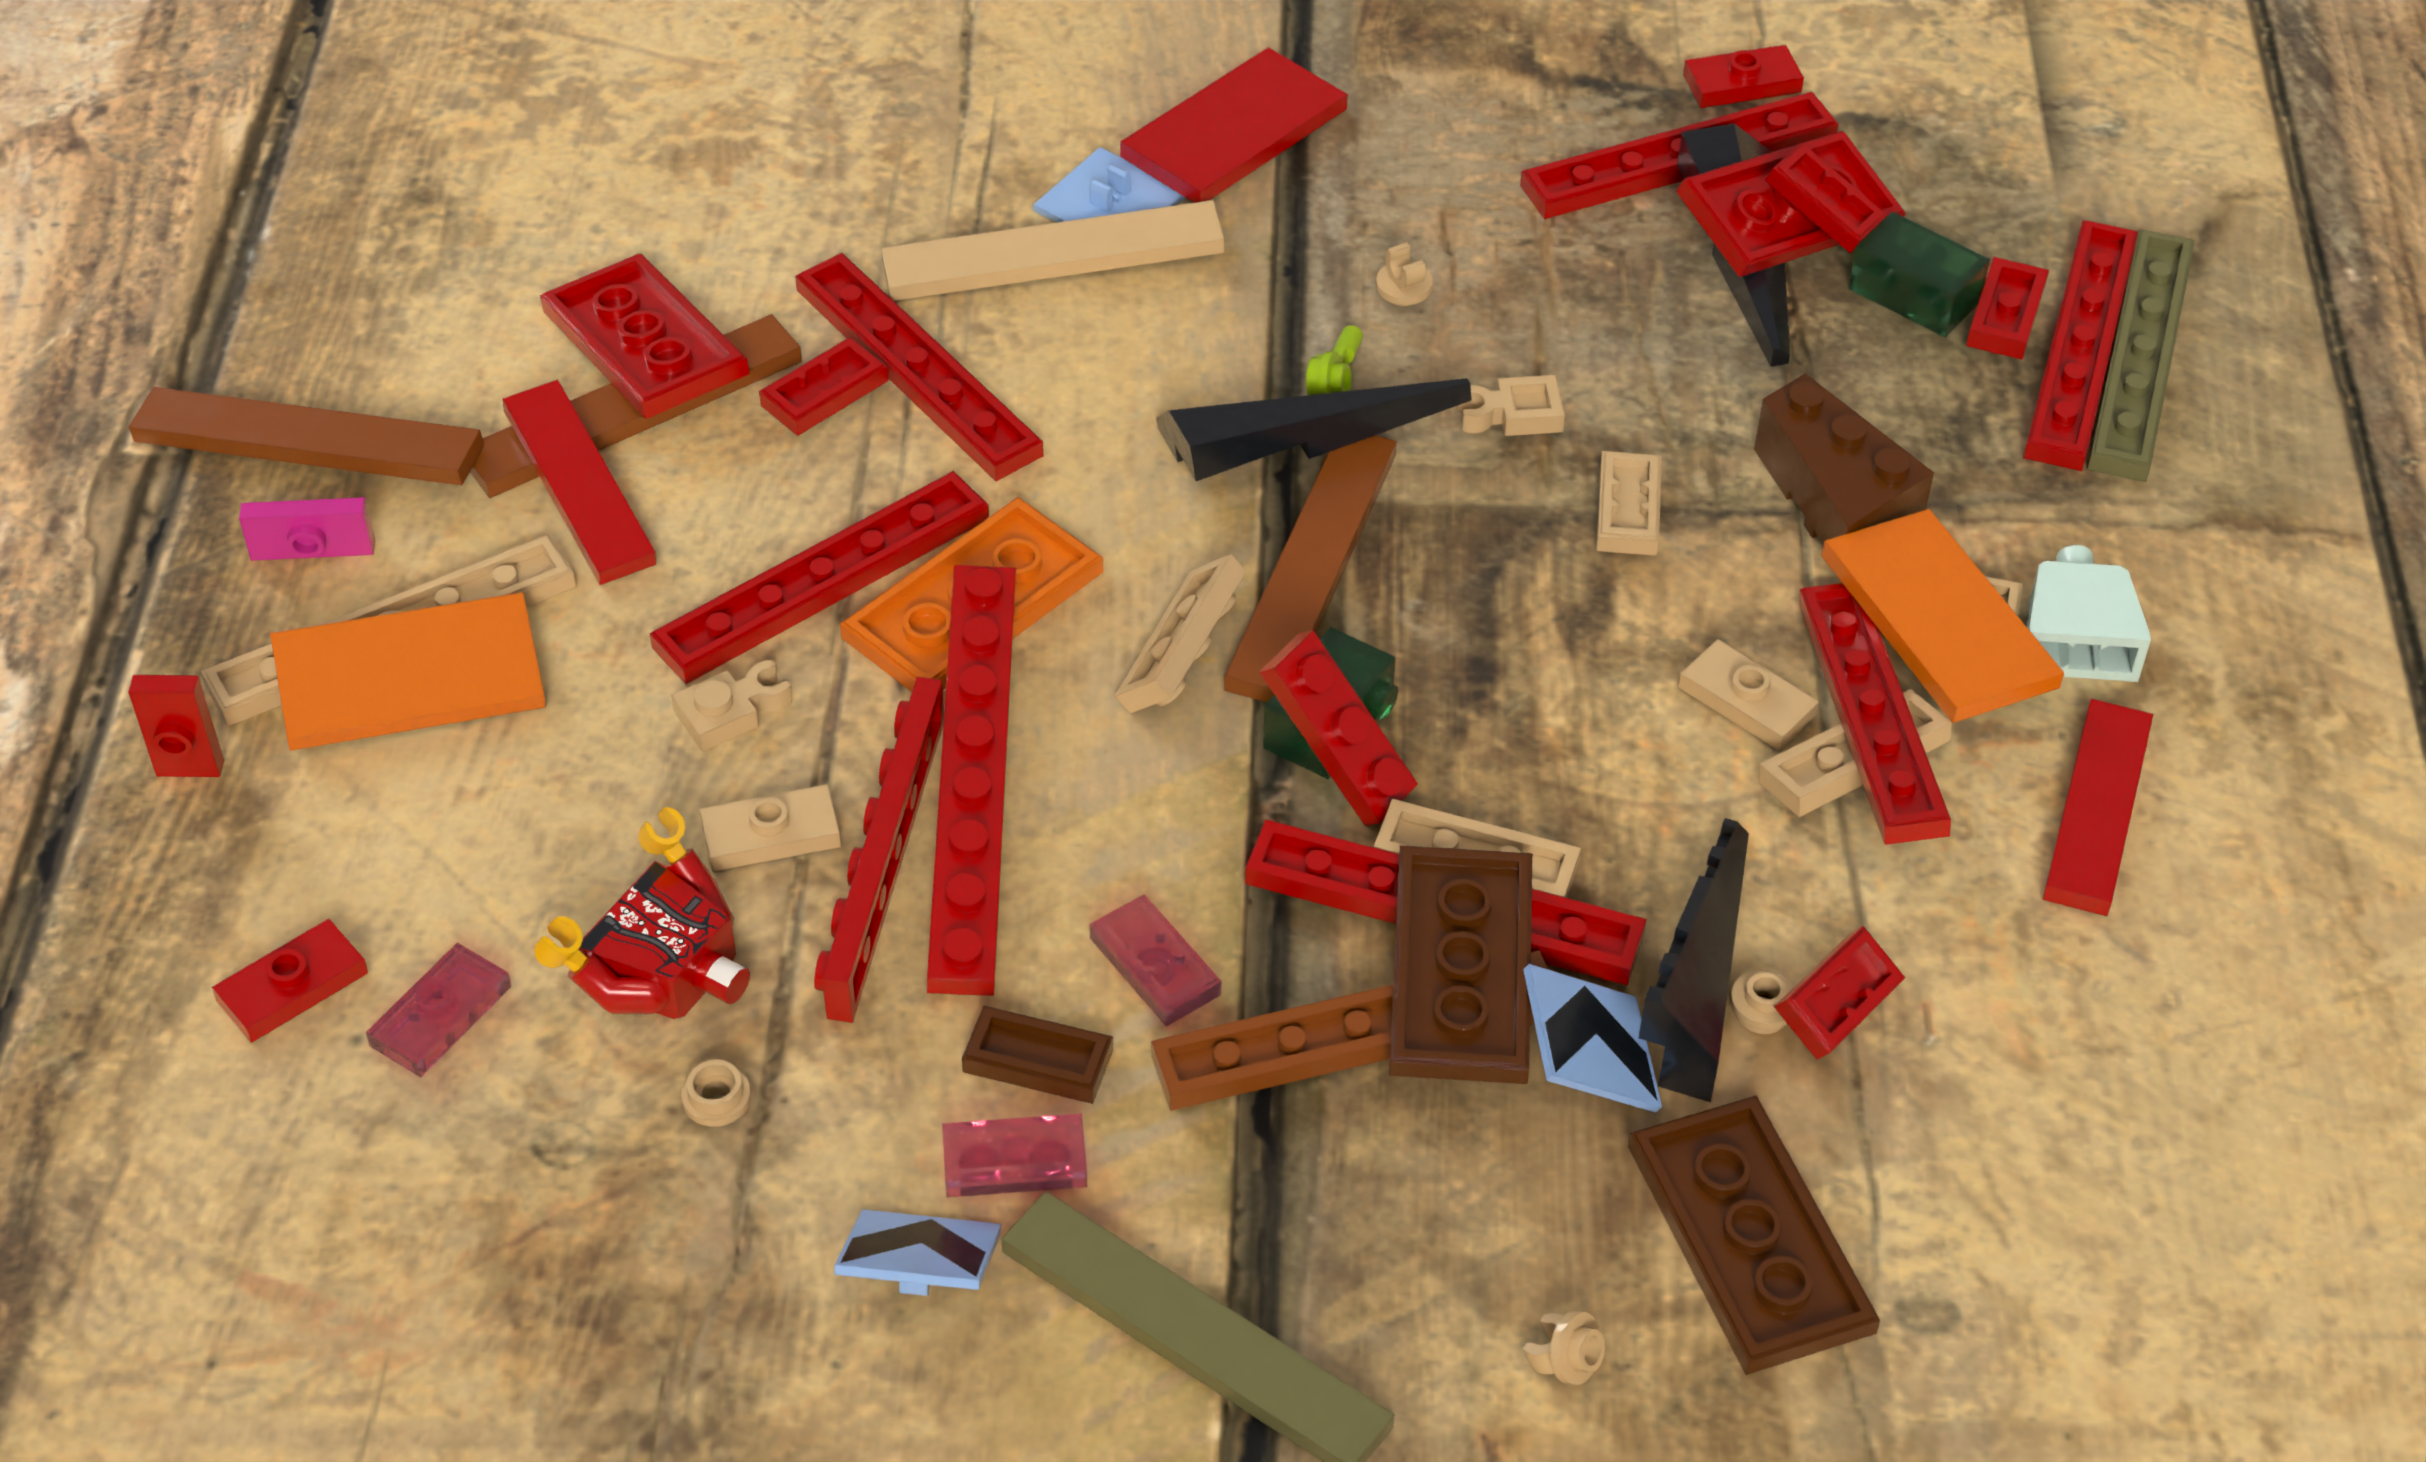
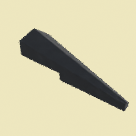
M1734 123L1685 131L1681 134L1677 167L1683 179L1768 154L1771 151ZM1713 244L1712 256L1770 367L1789 364L1790 345L1785 263L1738 277L1716 245Z
M1467 378L1168 410L1158 416L1156 420L1158 429L1177 462L1184 460L1195 481H1199L1299 444L1307 457L1311 459L1472 401L1470 382Z
M1728 818L1724 819L1717 844L1712 846L1708 855L1705 876L1698 877L1676 927L1670 950L1662 958L1656 987L1650 986L1647 992L1639 1032V1039L1665 1046L1658 1087L1710 1103L1719 1064L1749 833L1738 821Z

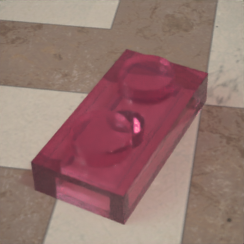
M1082 1113L942 1123L947 1198L1087 1187Z

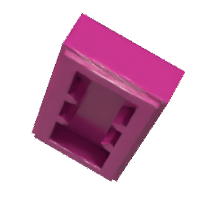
M365 497L241 503L239 521L251 561L374 554L375 537Z

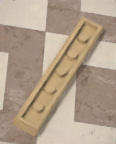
M1214 200L882 247L881 252L889 296L893 301L1220 254L1224 253V236Z
M548 534L319 625L522 592L526 607L575 588L576 582L574 572ZM272 643L201 671L205 687L227 727L282 705Z

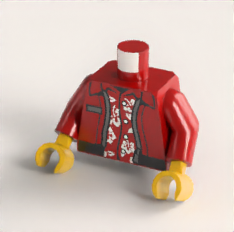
M664 807L658 813L661 824L667 828L669 838L657 835L651 824L646 821L640 827L638 840L645 851L654 855L664 854L669 862L664 866L654 861L584 937L579 925L574 920L565 916H558L547 926V929L551 936L561 942L563 947L557 946L546 936H542L535 944V957L541 965L548 968L567 966L570 969L567 976L605 1011L611 1014L657 1013L677 1019L684 1017L705 993L727 1004L735 1003L745 992L750 980L749 969L734 961L736 948L732 929L734 924L733 914L717 882L693 848L685 850L679 840L685 831L683 817L675 809Z

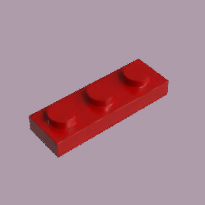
M1314 630L1297 634L1259 671L1365 826L1381 823L1385 819L1392 799L1402 801L1418 785Z

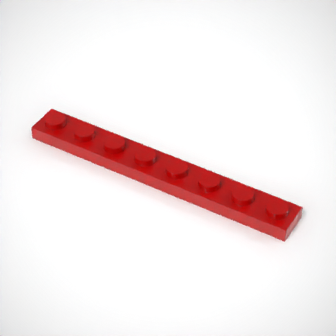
M954 565L927 993L994 996L1016 568Z

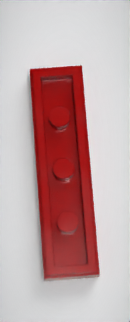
M557 379L503 398V409L506 417L599 585L656 565L655 550L559 380Z
M2090 699L2042 900L2108 917L2154 714Z

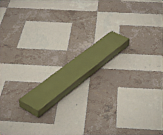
M2143 229L2138 231L2087 470L2147 482L2195 240Z
M1047 1191L1036 1200L1001 1239L1002 1252L1323 1462H1366L1394 1428L1395 1414Z

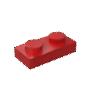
M1993 257L1969 330L1966 346L2023 360L2045 290L2049 270Z

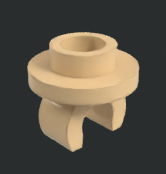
M1407 242L1388 248L1385 252L1386 265L1378 271L1376 276V289L1379 295L1386 301L1400 306L1417 304L1427 299L1432 292L1433 278L1422 260L1410 261V245Z
M1570 1311L1565 1315L1559 1313L1544 1314L1540 1322L1551 1342L1544 1345L1526 1343L1523 1348L1533 1369L1541 1374H1555L1557 1379L1565 1384L1581 1385L1585 1383L1600 1367L1605 1353L1604 1337L1600 1332L1596 1319L1591 1314L1582 1311Z

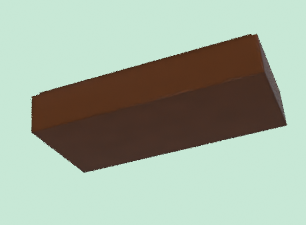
M983 1005L962 1056L963 1073L1093 1104L1113 1053V1036Z

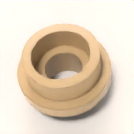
M1764 969L1749 971L1741 975L1733 984L1730 996L1731 1008L1739 1023L1747 1030L1757 1034L1778 1032L1787 1023L1774 1006L1795 985L1787 977L1775 971ZM1759 996L1768 997L1770 999H1763Z
M715 1059L702 1062L691 1070L682 1086V1106L687 1116L698 1124L710 1127L730 1124L739 1119L750 1105L751 1089L749 1081L736 1066L728 1061ZM714 1095H724L722 1098L708 1099Z

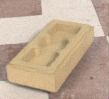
M1602 451L1596 551L1657 556L1660 529L1661 455Z
M1719 639L1680 673L1678 688L1778 751H1781L1817 716L1820 701Z
M828 784L699 808L712 872L841 847L840 833Z

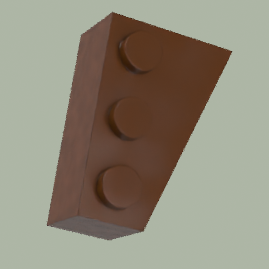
M1806 373L1763 398L1754 450L1787 500L1793 498L1804 514V526L1812 538L1819 537L1824 545L1825 540L1926 510L1934 472Z

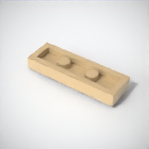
M1232 554L1189 572L1114 696L1130 714L1155 704L1159 707L1165 706L1183 691L1186 685L1185 674L1193 661L1199 658L1211 643L1209 634L1217 620L1225 615L1236 601V596L1233 593L1244 577L1246 570Z
M1912 689L1903 692L1925 752L1928 753L1950 742L1952 722ZM1838 724L1759 764V783L1798 817L1863 786L1842 724Z
M1392 799L1374 844V848L1399 854L1400 846L1533 853L1532 889L1565 898L1569 895L1579 866L1581 853L1580 847Z

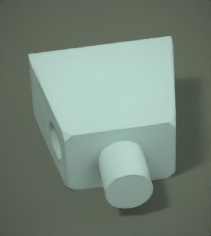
M2081 545L2067 546L2058 552L2056 561H2044L2038 565L2028 603L2025 626L2063 670V677L2138 682L2151 637L2129 571L2122 566L2094 564L2092 551Z

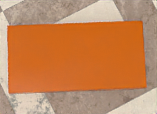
M1017 497L841 622V638L911 692L916 677L942 680L943 691L946 689L954 565L1016 568L1013 638H1015L1102 574L1103 557L1024 500Z
M1930 509L1824 541L1822 558L1952 723L2060 688L2064 676L2063 670Z
M523 592L270 633L290 751L546 707Z

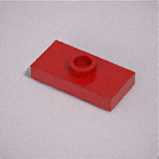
M1786 45L1740 50L1734 53L1685 60L1683 76L1700 108L1801 93L1804 77Z
M1802 143L1781 160L1765 179L1770 186L1799 209L1808 220L1819 226L1850 254L1880 226L1887 216Z
M849 337L760 390L761 407L796 436H799L888 382V369L883 362L853 338Z
M133 675L128 693L156 777H220L224 757L199 676Z
M328 918L214 985L212 990L217 1003L252 1043L368 974V970L362 955Z
M1861 926L1849 933L1774 1008L1815 1059L1818 1060L1831 1053L1905 979V976L1867 929Z

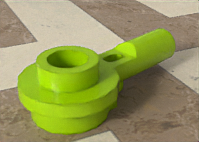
M1353 325L1344 327L1332 351L1317 354L1316 357H1312L1309 360L1306 372L1307 395L1351 391L1352 374L1349 364L1354 359L1363 340V333L1358 327Z

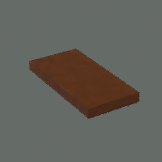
M1400 846L1389 1076L1528 1084L1530 1000L1523 969L1528 964H1531L1533 853Z
M1757 1095L1630 1133L1628 1148L1745 1375L1877 1334L1880 1319Z

